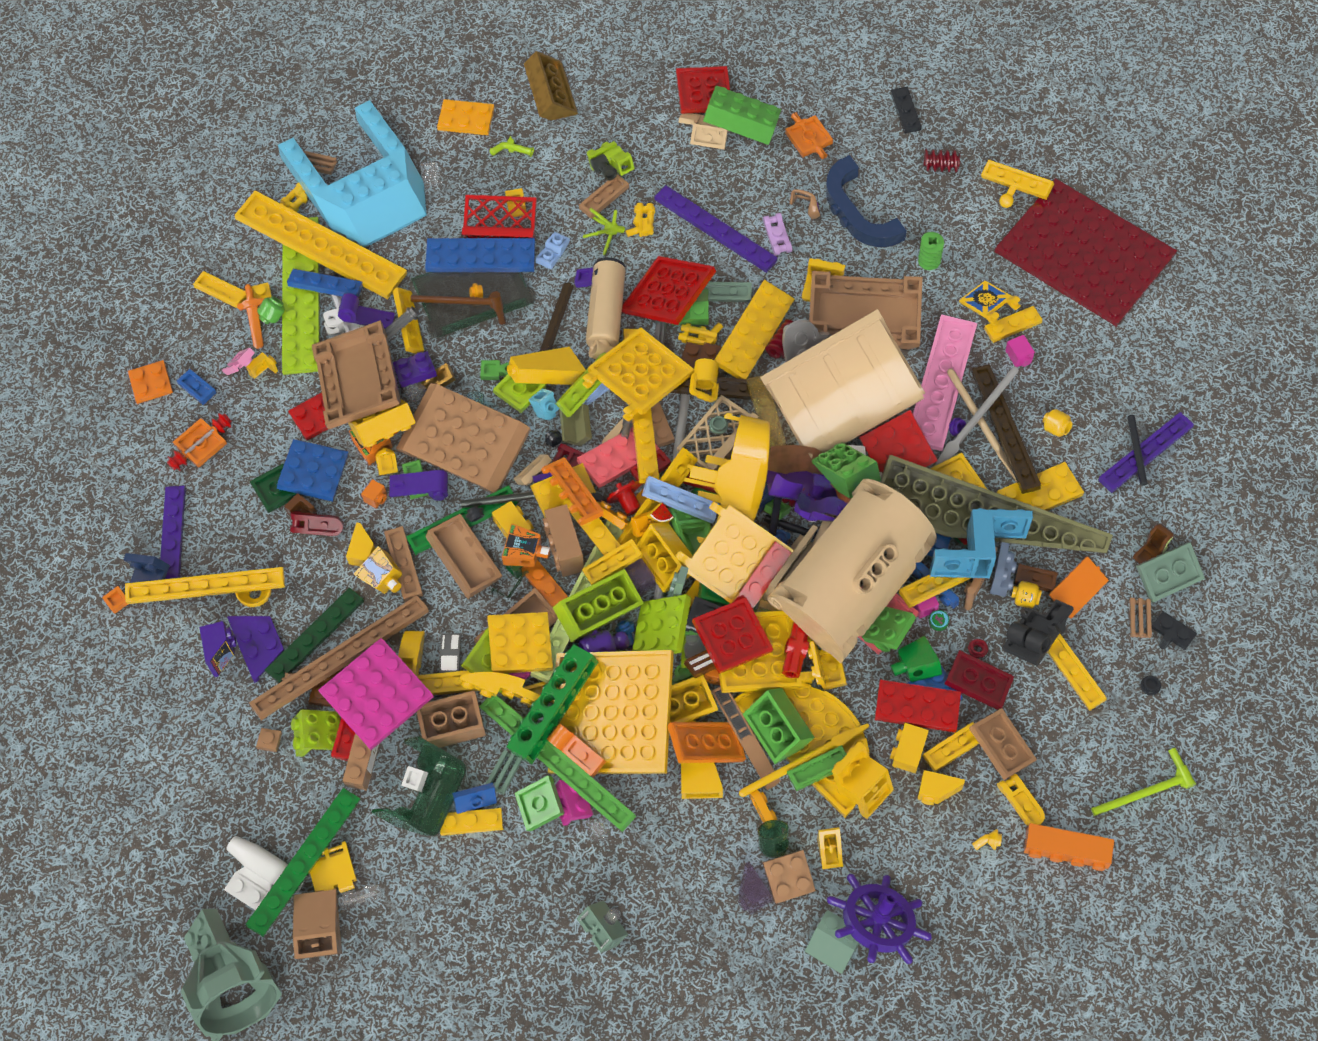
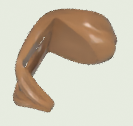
M798 189L791 192L790 205H793L797 198L810 201L808 208L809 217L811 219L820 217L819 205L812 193Z

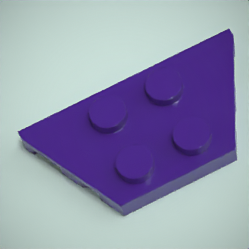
M228 616L229 624L255 683L260 679L259 677L265 672V669L284 651V647L270 616Z

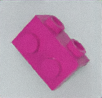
M559 780L555 784L564 814L559 817L563 826L568 825L572 820L586 819L593 815L590 804L563 780Z

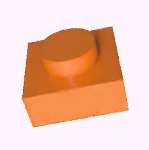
M119 586L102 597L114 614L128 605L125 594Z

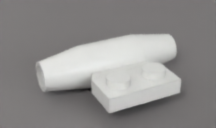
M235 836L229 842L227 851L244 867L234 873L224 890L256 910L288 864L263 847ZM304 881L302 882L298 890L295 892V894L301 889Z

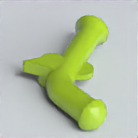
M511 136L507 142H501L495 147L490 148V154L493 156L503 149H508L510 153L515 151L524 153L530 157L534 153V147L528 148L517 145Z

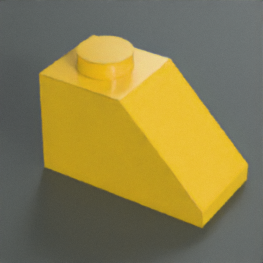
M356 522L346 558L350 565L361 566L376 548L361 523Z
M924 770L917 799L922 800L921 802L926 805L939 804L961 791L965 780Z

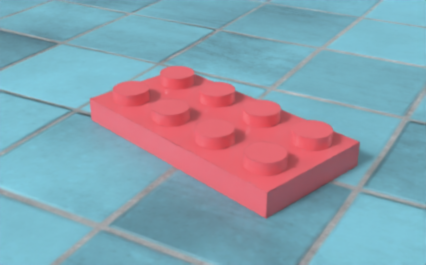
M633 427L630 429L628 439L619 434L577 457V463H583L588 476L598 488L628 473L630 468L637 464Z

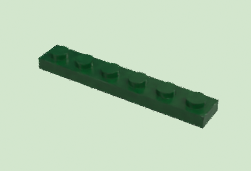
M349 587L265 669V672L278 684L282 682L285 672L292 673L364 602L363 598Z

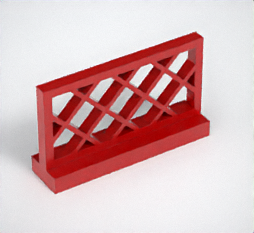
M465 195L464 223L462 227L463 238H535L537 198ZM477 200L481 205L473 211L469 207V201ZM489 201H495L498 204L492 211L485 206ZM508 201H512L516 205L510 212L503 207ZM525 202H532V208L527 213L520 207ZM484 207L489 214L481 220L476 213ZM502 208L506 215L498 220L494 213ZM519 208L524 216L516 221L511 214ZM473 215L480 221L475 226H468V220ZM492 216L497 223L493 227H488L484 222ZM508 217L515 222L510 228L502 224ZM527 217L531 221V228H523L520 223Z

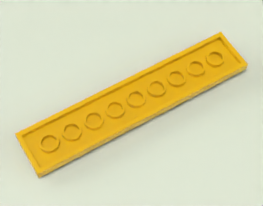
M257 191L251 194L235 214L236 220L348 279L362 281L363 287L387 300L392 295L393 290L398 287L407 275L406 269Z

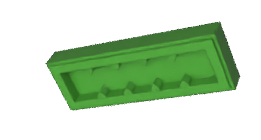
M841 745L787 771V775L796 792L832 775L834 765L841 761L847 753Z

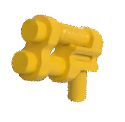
M298 182L296 187L280 200V204L297 212L298 208L308 201V196ZM294 197L297 198L293 203L290 202Z
M637 203L634 207L636 217L633 219V224L636 227L625 231L627 237L638 233L639 237L654 233V205L647 203V206H643V203Z
M691 323L682 324L681 331L683 333H679L678 340H682V343L690 342L702 346L704 342L714 345L717 342V333L723 326L721 323H717L711 330H707L705 326L700 328L691 326ZM689 334H698V338L689 336Z

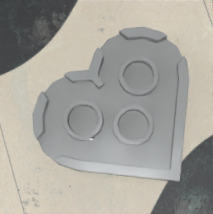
M796 320L786 325L782 335L785 362L832 335L829 332H818V329L809 320Z

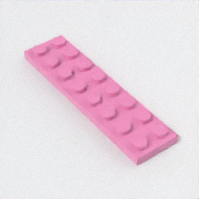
M945 315L940 317L921 384L925 391L924 399L916 403L913 412L932 449L943 451L959 393L948 376L947 371L948 369H953L962 382L977 327L975 322Z

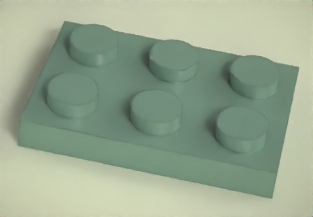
M1191 542L1184 543L1136 565L1151 602H1156L1205 579Z

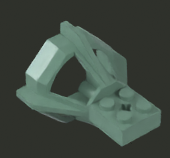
M202 909L184 937L194 965L180 992L188 1011L205 1036H210L212 1041H219L223 1035L237 1034L266 1018L282 993L267 966L260 961L257 952L231 942L218 910ZM245 983H249L255 989L243 1001L227 1008H221L220 994Z

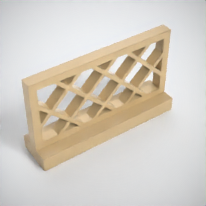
M721 395L677 447V451L679 452L686 444L695 443L696 451H691L690 453L694 456L697 455L698 461L696 464L703 468L718 471L721 466L710 463L706 464L700 460L699 455L710 454V456H713V453H715V457L729 459L737 432L735 427L738 426L739 422L731 420L732 423H728V427L733 428L731 435L723 436L721 434L720 436L710 437V429L707 423L708 418L724 416L727 413H731V416L737 414L753 418H759V416L753 412L751 414ZM723 402L729 406V411L719 412L718 407ZM706 430L707 438H696L697 431ZM721 440L722 446L712 449L711 441ZM708 442L709 450L698 451L697 443Z
M812 525L805 536L801 534L790 547L794 550L761 597L763 601L768 602L767 597L784 580L810 543L812 544L811 540L818 527Z

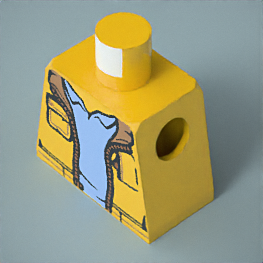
M379 546L354 573L355 576L384 594L389 589L396 593L401 588V583L397 580L402 576V571L390 554Z

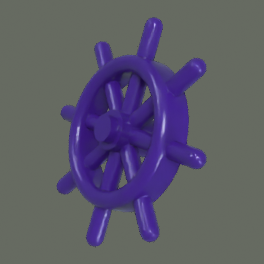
M848 874L847 880L854 890L849 895L847 901L834 896L827 897L828 904L843 909V919L846 927L836 930L835 936L842 938L851 934L858 943L869 949L867 957L869 963L876 961L877 952L890 953L897 951L906 964H911L913 958L905 948L911 937L916 936L926 941L932 938L931 933L916 928V917L913 910L922 906V900L915 899L907 902L902 895L889 888L891 882L889 875L883 876L881 885L866 884L861 886L853 874ZM871 898L879 899L878 904L875 905ZM862 900L867 909L855 905L856 902ZM856 914L866 919L858 921ZM900 915L903 922L892 918ZM870 927L873 930L872 934L868 932L865 928ZM892 928L900 930L904 933L897 937ZM882 930L888 939L880 937Z

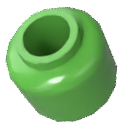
M274 296L264 298L257 309L260 315L259 319L266 324L277 323L285 311L284 303Z

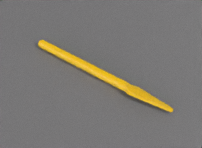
M864 724L833 736L830 742L739 790V795L745 797L786 775L787 771L834 748L846 745L869 728V724Z

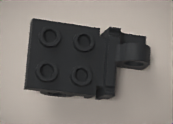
M1055 600L1046 615L1025 607L1024 611L1026 614L1021 613L1022 619L1020 622L1014 621L1009 626L1006 635L1007 641L1002 647L1003 650L1038 666L1058 637V632L1063 634L1066 630V621L1074 610L1073 606Z

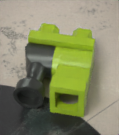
M615 141L611 143L605 142L601 148L587 151L591 169L595 173L602 171V175L606 180H613L617 176V172L622 176L635 169L631 154L625 153L620 146H617Z

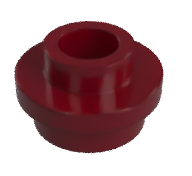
M974 639L968 645V652L975 658H983L988 653V645L982 639ZM980 647L981 651L977 652L974 648Z

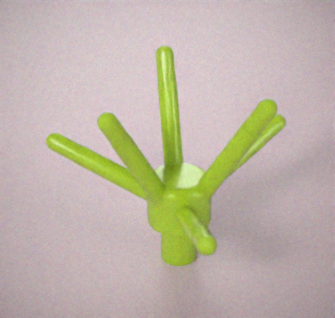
M590 208V212L595 215L593 219L605 227L604 230L585 234L582 237L588 238L605 233L609 234L603 251L605 256L612 236L617 233H624L625 227L618 226L616 223L617 210H614L613 219L610 222L597 211Z

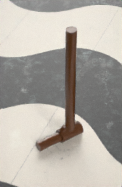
M498 291L492 292L488 298L411 295V302L490 305L497 314L499 324L503 325L506 323L503 312L504 306Z

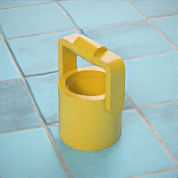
M706 358L696 360L694 373L690 379L689 392L697 398L711 403L716 401L718 397L719 384L717 383L719 364L716 361ZM696 388H699V389H702V390H711V389H712V396H710L709 394H706V393H704V392H702V391H698V390H696Z

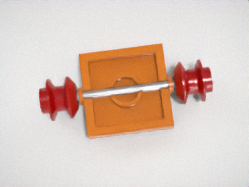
M218 413L219 418L217 420L212 419V427L200 418L173 441L174 446L181 452L173 451L174 456L172 458L167 456V464L170 468L180 471V465H187V458L198 468L227 444L226 440L217 432L225 433V427L231 428L230 423L232 421L226 414L221 415Z

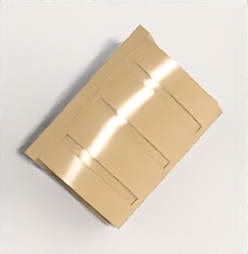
M878 309L760 377L780 408L798 443L801 446L816 448L823 453L832 449L836 444L848 443L924 399L923 395L925 394Z

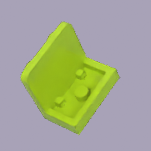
M300 710L292 719L291 729L294 730L293 749H295L296 757L305 756L311 749H333L340 723V715L336 711Z

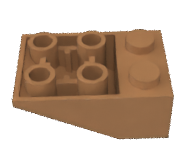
M337 889L294 895L293 946L295 959L342 954Z

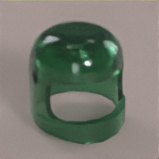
M770 820L758 827L759 849L763 855L768 858H777L787 852L789 847L787 839L789 836V826L787 823L780 820Z

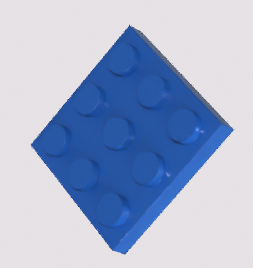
M293 439L277 483V489L333 502L348 459V452Z

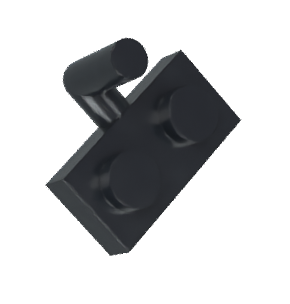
M1162 611L1152 625V629L1163 636L1159 643L1161 649H1166L1170 642H1173L1186 650L1197 635L1195 631Z

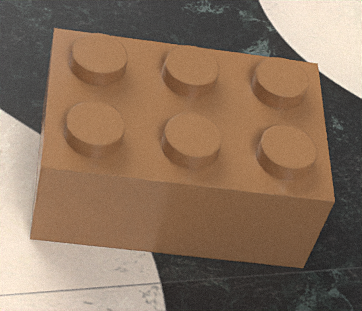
M567 504L544 510L546 517L542 519L544 530L549 540V547L555 560L557 572L561 571L562 577L582 572L584 568L583 554Z
M475 690L428 702L417 711L422 739L427 751L486 736Z

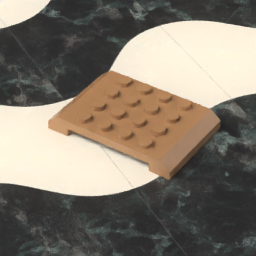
M812 271L809 321L818 329V332H829L831 335H834L878 309L900 349L920 347L923 277L904 276V279L831 276V272Z
M381 320L312 345L325 411H323L325 425L328 430L401 403L388 338Z
M430 383L413 415L415 424L411 425V428L404 432L396 449L475 484L489 493H494L501 489L531 429L512 417L443 386Z

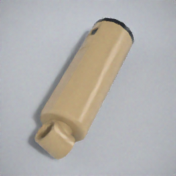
M600 258L593 265L586 344L590 347L589 357L597 359L600 354L607 353L619 344L626 265L615 258Z

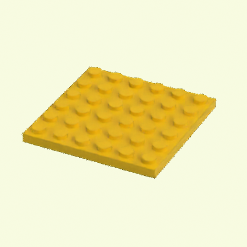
M672 650L589 652L597 659L598 664L559 723L563 724L606 760V763L597 774H667L669 745L667 725L670 723L674 652ZM556 653L555 668L560 666L565 653ZM577 666L573 667L570 672L575 671ZM566 683L562 684L559 689H562ZM548 768V773H549V774H555L553 771H551V770Z

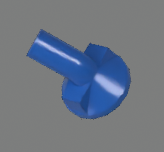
M623 620L617 624L618 627L615 630L616 632H625L629 639L628 648H633L634 640L631 632L635 631L633 621Z

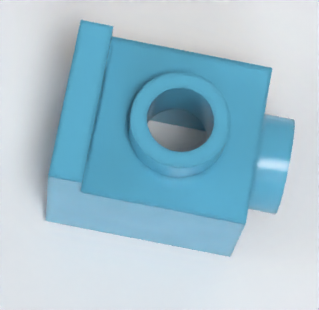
M542 388L529 399L538 418L550 420L556 416L555 412L559 410V407L555 404L556 400L552 391Z

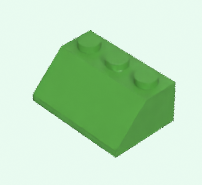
M782 688L767 690L743 713L746 721L774 764H778L802 750L815 738Z

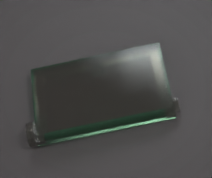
M429 272L411 278L417 295L470 297L469 289L473 283L482 285L483 298H488L492 292L498 291L504 306V314L533 304V299L536 298L533 288H527L520 272ZM421 303L429 321L425 322V326L431 339L497 317L496 312L490 305Z

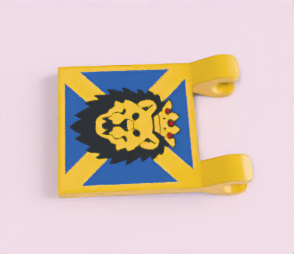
M987 281L982 282L959 300L961 304L986 318L993 326L1000 323L998 320L999 314L995 311L1005 303H1008L1014 310L1021 307L1018 304L1020 301L1018 296H1011Z

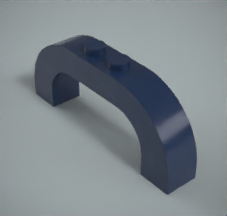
M850 155L837 161L827 175L826 198L833 215L838 216L842 227L847 228L850 234L861 243L873 247H889L905 241L907 230L898 218L884 224H874L864 219L842 189L847 182L858 177L859 167Z

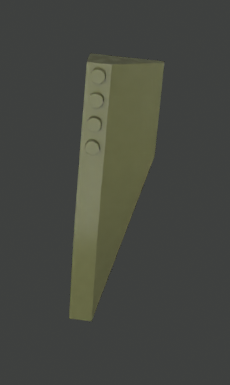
M892 455L888 457L881 475L880 483L904 495L927 517L936 534L945 537L967 539L966 530L972 509L979 508L986 510L1023 509L1033 513V519L1026 538H995V542L1107 553L1113 536L1110 533Z

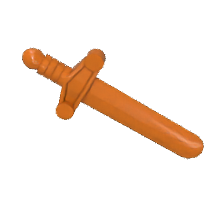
M247 284L245 286L247 300L239 303L237 308L240 311L247 309L253 346L256 349H260L263 347V338L257 307L260 306L264 299L254 298L252 286Z

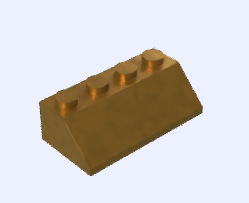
M536 51L524 63V67L539 116L552 121L577 115V108L562 61Z

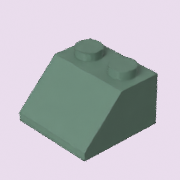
M827 910L805 952L842 974L860 943L851 934L837 938L835 931L846 927L844 919Z

